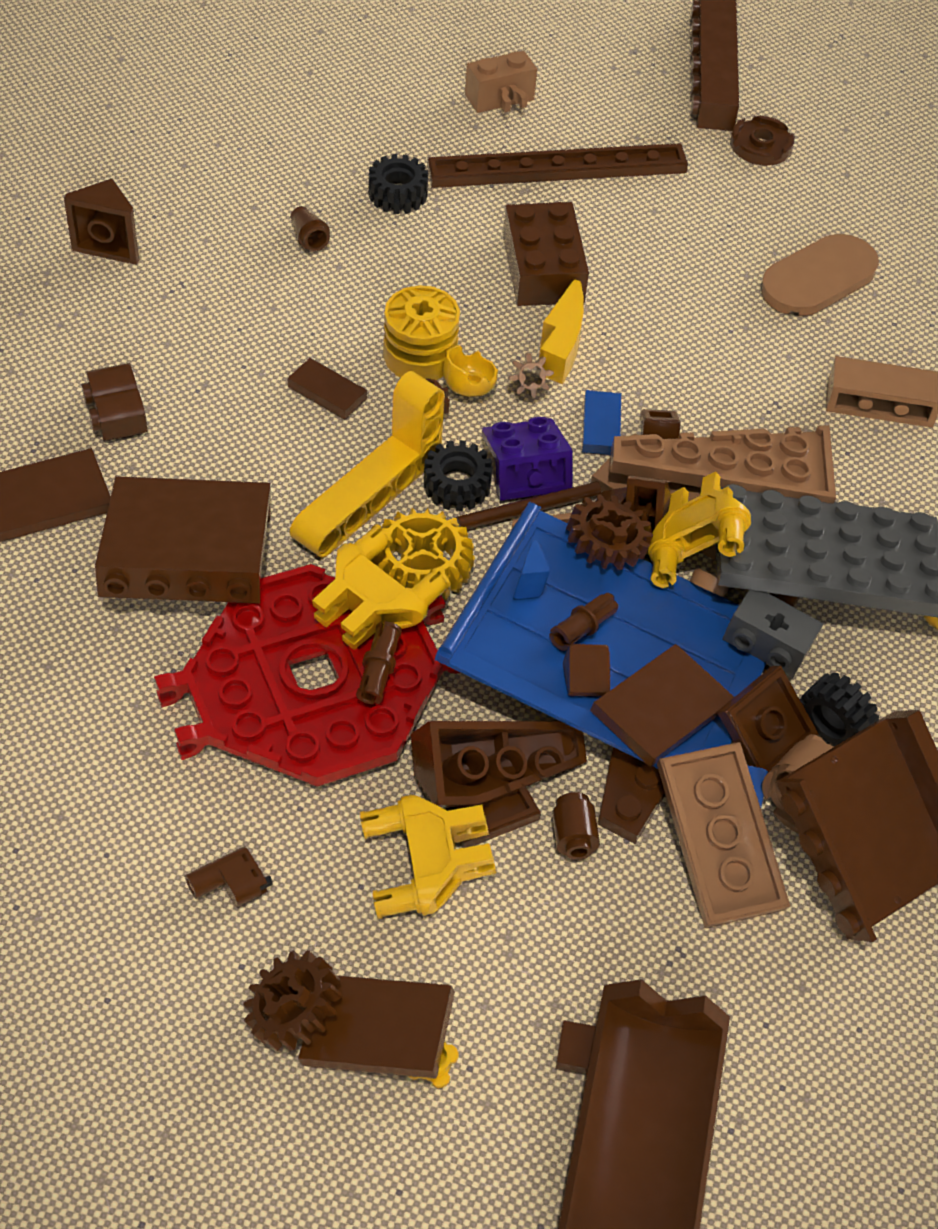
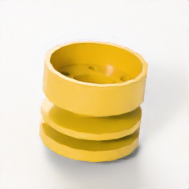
M417 285L399 290L386 302L384 311L385 335L383 358L387 367L396 376L402 377L405 373L414 371L424 379L438 380L443 377V366L447 350L458 345L460 309L456 300L451 295L436 287Z

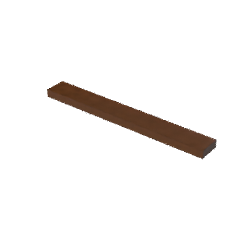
M682 143L427 157V168L431 188L683 174L687 173L688 162Z

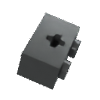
M749 590L733 614L722 640L741 651L753 655L769 666L781 665L785 674L793 678L810 651L824 623L767 592Z

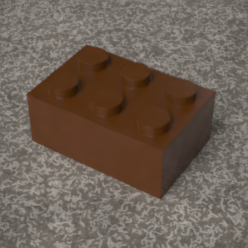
M573 202L505 205L503 239L517 306L557 304L574 279L581 281L585 303L589 269Z

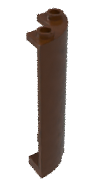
M642 979L604 985L558 1229H700L730 1016L706 995L667 1001Z

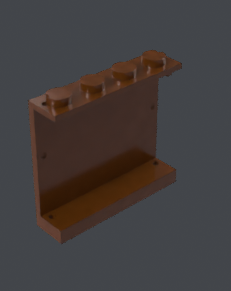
M920 710L894 711L776 781L782 795V806L792 817L800 834L799 843L804 852L810 856L818 874V885L823 893L828 896L836 913V924L840 931L846 935L847 939L874 942L877 940L872 926L938 884V750Z

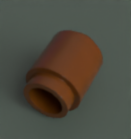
M579 792L563 794L557 798L556 806L552 811L557 850L562 855L573 860L585 859L596 851L600 845L595 806L589 801V797L586 794Z

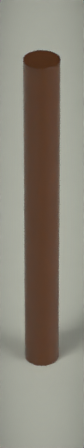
M595 481L456 518L459 527H466L469 530L519 517L529 502L540 506V511L578 502L585 497H596L597 494H601V487L599 482Z

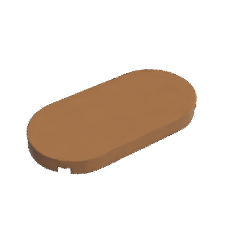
M847 234L825 236L771 265L763 275L762 296L772 308L781 313L799 312L798 316L815 314L869 284L874 279L879 265L878 254L869 243L858 237Z

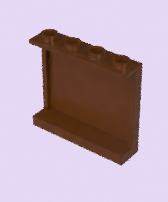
M115 476L95 563L98 597L260 603V576L267 522H270L271 483Z

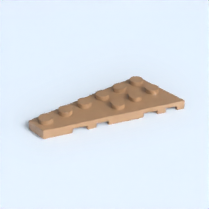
M829 425L817 426L816 431L802 432L800 427H787L785 433L771 434L766 429L711 431L710 437L695 438L693 432L680 433L678 439H662L657 434L614 436L611 446L610 472L667 480V482L701 488L703 477L716 471L720 475V487L724 488L727 485L735 484L751 492L763 493L766 490H774L780 492L785 497L800 499L802 496H813L821 502L833 504L836 500Z

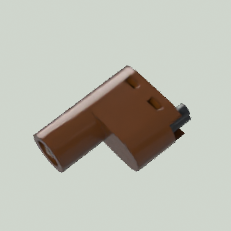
M246 846L185 875L187 886L195 899L223 886L236 907L268 892L266 888L273 885L271 876L265 877Z

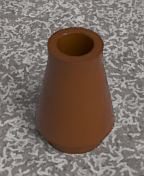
M299 206L291 212L290 219L294 224L299 244L304 249L310 251L323 249L330 240L328 224L312 214L304 206Z

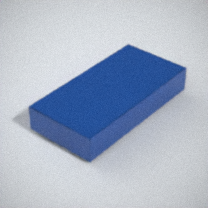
M585 391L583 453L611 455L614 436H620L622 393Z

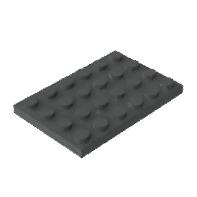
M727 485L733 491V498L741 502L751 513V525L744 532V550L740 554L736 551V556H725L718 550V543L715 544L718 585L938 618L937 517L922 512L906 513L893 511L887 507L859 506L848 501L834 502V504L826 503L813 496H802L800 499L785 497L780 492L774 490H766L763 493L746 491L745 488L739 485Z

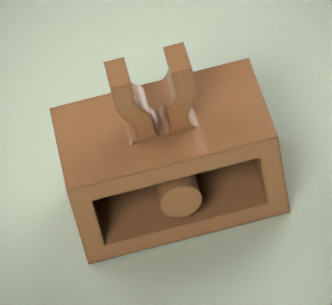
M525 50L469 62L466 65L465 96L476 113L502 108L504 112H510L511 105L519 104L521 109L527 108V102L535 99L537 68Z

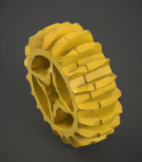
M411 508L407 516L397 511L394 520H384L382 530L388 531L393 542L371 562L405 588H413L429 574L430 570L436 568L440 570L438 576L444 573L451 583L450 589L441 594L446 601L450 596V591L459 593L463 583H468L472 567H474V545L472 539L468 538L467 528L459 527L457 518L446 520L443 511L437 515H432L429 508L424 513H416ZM444 550L450 555V560L443 557ZM395 551L401 554V560L397 561L393 556Z

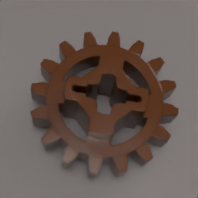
M597 494L595 502L585 497L581 505L576 504L566 526V530L570 531L567 539L568 542L577 543L575 548L577 554L584 552L588 554L587 562L592 563L597 559L601 561V566L604 569L607 568L609 563H614L618 570H622L625 562L634 567L638 559L643 560L653 538V534L648 532L651 522L641 521L644 512L642 510L633 512L630 509L632 502L627 501L622 505L618 503L617 496L613 495L610 501H605L601 494Z
M306 950L302 957L295 951H290L287 962L284 963L276 957L273 960L274 969L270 972L261 969L259 971L260 977L263 979L261 983L251 984L248 988L255 995L254 998L244 1002L243 1006L250 1012L244 1018V1021L252 1028L251 1033L264 1045L267 1043L273 1050L278 1051L284 1045L287 1049L293 1051L299 1039H302L309 1045L312 1043L311 1033L315 1029L323 1033L326 1031L327 1028L322 1022L325 1017H333L337 1014L331 1003L342 998V994L335 988L341 982L340 978L321 956L317 958L308 950Z

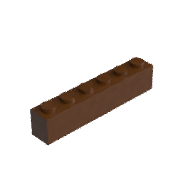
M693 0L691 8V19H693L691 27V37H693L691 56H693L691 75H693L691 114L696 115V128L732 131L733 126L736 124L739 110L737 0Z

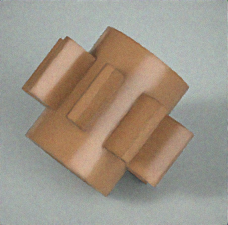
M527 352L525 353V362L521 364L514 360L511 362L517 369L515 374L507 377L509 380H517L519 383L515 390L517 394L522 393L527 388L529 389L530 396L536 398V389L540 387L545 390L550 389L545 380L546 376L553 375L554 371L545 370L542 367L546 361L545 357L542 356L537 362H533L531 354ZM536 366L538 369L535 374L538 380L535 383L528 381L525 384L526 376L522 373L525 368L532 370Z

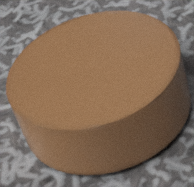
M695 568L689 580L724 598L730 588L718 585V576L701 568Z

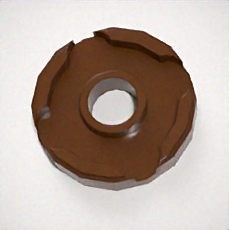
M759 115L753 116L752 120L745 121V118L739 120L733 126L730 145L737 156L751 164L762 166L777 165L786 161L792 154L795 137L793 132L792 134L788 132L789 127L782 121L773 117Z

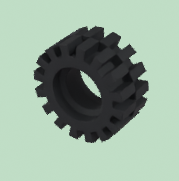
M391 154V159L383 156L381 157V162L378 160L374 161L373 167L370 166L368 194L370 201H374V206L377 208L383 205V211L387 213L390 209H394V214H399V210L403 209L405 214L411 213V207L415 211L420 209V204L424 205L428 196L429 173L428 170H425L426 166L424 163L419 164V159L415 157L410 161L409 155L403 154L402 158H398L397 154Z
M452 440L447 441L446 448L440 443L435 446V452L430 450L427 459H425L423 484L424 488H426L427 497L433 496L432 502L438 506L442 501L443 509L450 510L451 505H456V511H463V505H467L470 510L475 508V502L481 505L485 501V496L488 497L492 479L491 458H487V452L484 449L478 452V445L474 443L468 448L466 447V441L460 440L459 446H454ZM460 471L467 473L471 477L464 480H454L448 478L445 474Z
M839 673L824 674L800 699L819 733L818 735L822 737L825 743H832L833 747L879 721V715L875 714L878 710L876 704H869L868 702L872 698L869 693L862 694L859 691L862 687L859 683L856 682L852 685L850 684V677L844 675L840 679Z

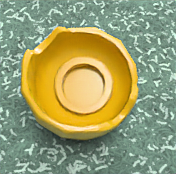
M456 345L447 350L443 366V378L450 390L460 395L471 397L486 395L495 387L498 369L493 362L482 357L480 351L477 350L471 355H465L461 345Z

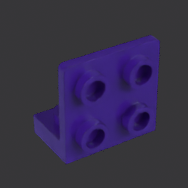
M533 417L526 422L519 423L497 422L490 427L482 428V437L496 461V493L500 501L543 495L573 487V450L552 418Z

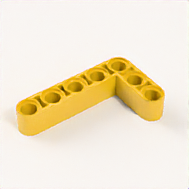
M414 371L405 373L396 384L393 392L392 436L303 509L291 524L290 536L321 558L326 557L424 473V464L430 450L435 452V446L440 443L442 444L444 391Z

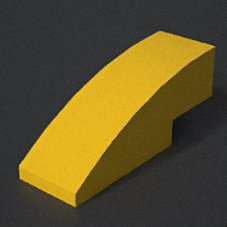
M576 279L573 280L543 321L539 358L542 356L546 358L545 363L542 365L545 370L554 371L553 375L546 376V378L562 385L570 373L577 356L584 314L581 281Z

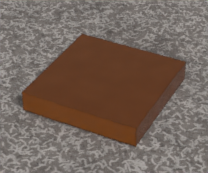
M781 665L771 666L717 711L734 743H741L747 765L766 769L768 773L797 742L804 740L808 735L819 734Z

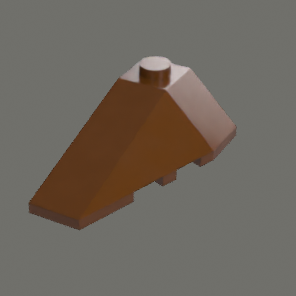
M429 721L410 734L414 775L431 802L439 807L477 806L522 788V783L524 786H528L587 762L584 733L561 721Z

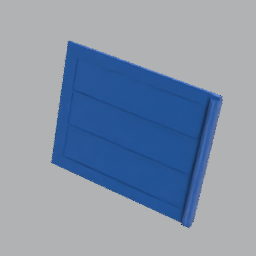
M531 502L527 504L437 651L434 659L641 761L643 760L590 711L593 703L602 696H568L563 668L566 651L555 647L551 642L549 634L551 633V628L570 617L572 609L578 605L585 606L599 595L611 593L614 596V600L618 603L617 612L599 624L596 633L591 636L585 635L575 642V644L608 645L610 652V690L675 644L734 697L762 674L766 665L765 662L753 655L741 651L722 640L739 604L714 594L678 575L675 584L671 585L669 583L667 588L657 587L651 581L653 564L644 559H638L634 567L625 562L622 570H618L614 563H609L607 568L604 569L601 566V561L597 559L589 563L587 562L588 554L586 552L577 554L575 552L577 543L568 542L567 538L570 531L566 530L567 523L540 511L541 507ZM538 540L550 568L543 593L540 597L514 599L513 595L531 542ZM717 716L663 758L731 744L732 738L721 718Z

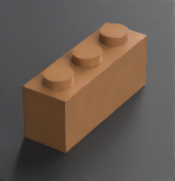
M835 356L828 379L826 411L933 428L938 416V371Z

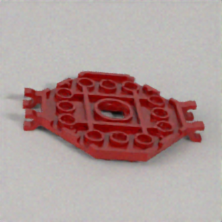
M309 564L260 578V603L228 602L221 615L215 617L202 638L200 649L193 659H189L184 669L175 673L154 676L158 688L156 693L161 708L176 703L185 693L189 692L200 720L199 724L186 725L174 729L178 741L176 742V747L181 760L193 757L200 753L204 746L211 745L317 787L397 761L444 671H448L451 674L461 673L434 660L438 650L425 624L435 625L444 622L445 617L441 609L445 608L446 603L442 595L428 606L427 616L420 623L402 629V634L394 654L396 660L394 672L388 675L382 702L376 704L374 699V705L360 701L356 696V692L360 686L365 669L362 664L364 654L370 651L375 633L354 650L342 640V636L346 631L341 628V622L353 611L348 609L327 627L314 618V613L318 609L313 606L312 600L334 581L335 577L325 574V569ZM327 655L337 677L335 683L313 690L300 688L289 665Z

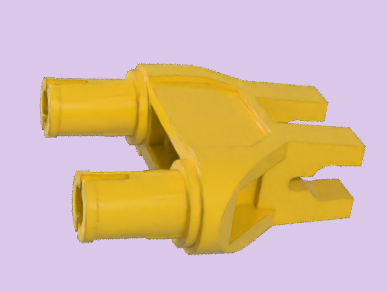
M716 471L703 477L700 496L688 501L689 492L685 487L671 493L669 510L652 532L653 538L648 548V555L653 561L651 581L655 586L667 588L669 583L671 585L675 584L677 581V564L683 562L684 558L718 543L720 553L728 557L736 556V551L740 554L744 550V532L751 525V513L741 502L733 498V491L729 486L723 489L720 488V475Z
M375 524L371 530L354 544L345 543L337 549L335 580L312 600L313 606L318 609L314 613V618L325 627L330 625L348 609L353 611L341 622V628L346 631L342 636V640L354 650L376 632V625L381 621L383 624L385 621L393 622L401 627V629L417 625L427 616L428 606L451 587L448 577L444 573L438 576L440 570L433 568L413 588H405L371 562L393 542L388 531L382 530V527L378 524Z
M407 795L402 796L401 800H397V805L370 811H360L365 839L403 830L404 834H407L414 872L411 884L372 891L373 899L376 900L374 906L378 919L417 910V913H422L423 916L433 914L447 902L463 881L497 873L490 843L456 849L455 843L489 835L482 805L446 811L419 796Z

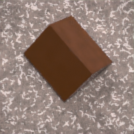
M111 178L66 193L64 203L72 251L137 265L139 253L134 210L115 181Z

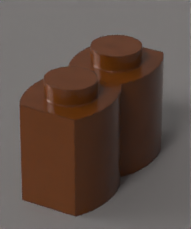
M130 363L86 371L87 383L81 384L85 404H93L94 408L88 409L93 431L100 430L103 441L148 432L143 402Z

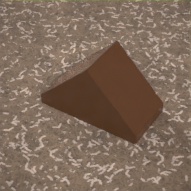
M629 476L627 478L626 502H632L630 509L633 512L637 510L644 512L641 521L651 522L648 532L652 533L669 510L671 493L667 480Z

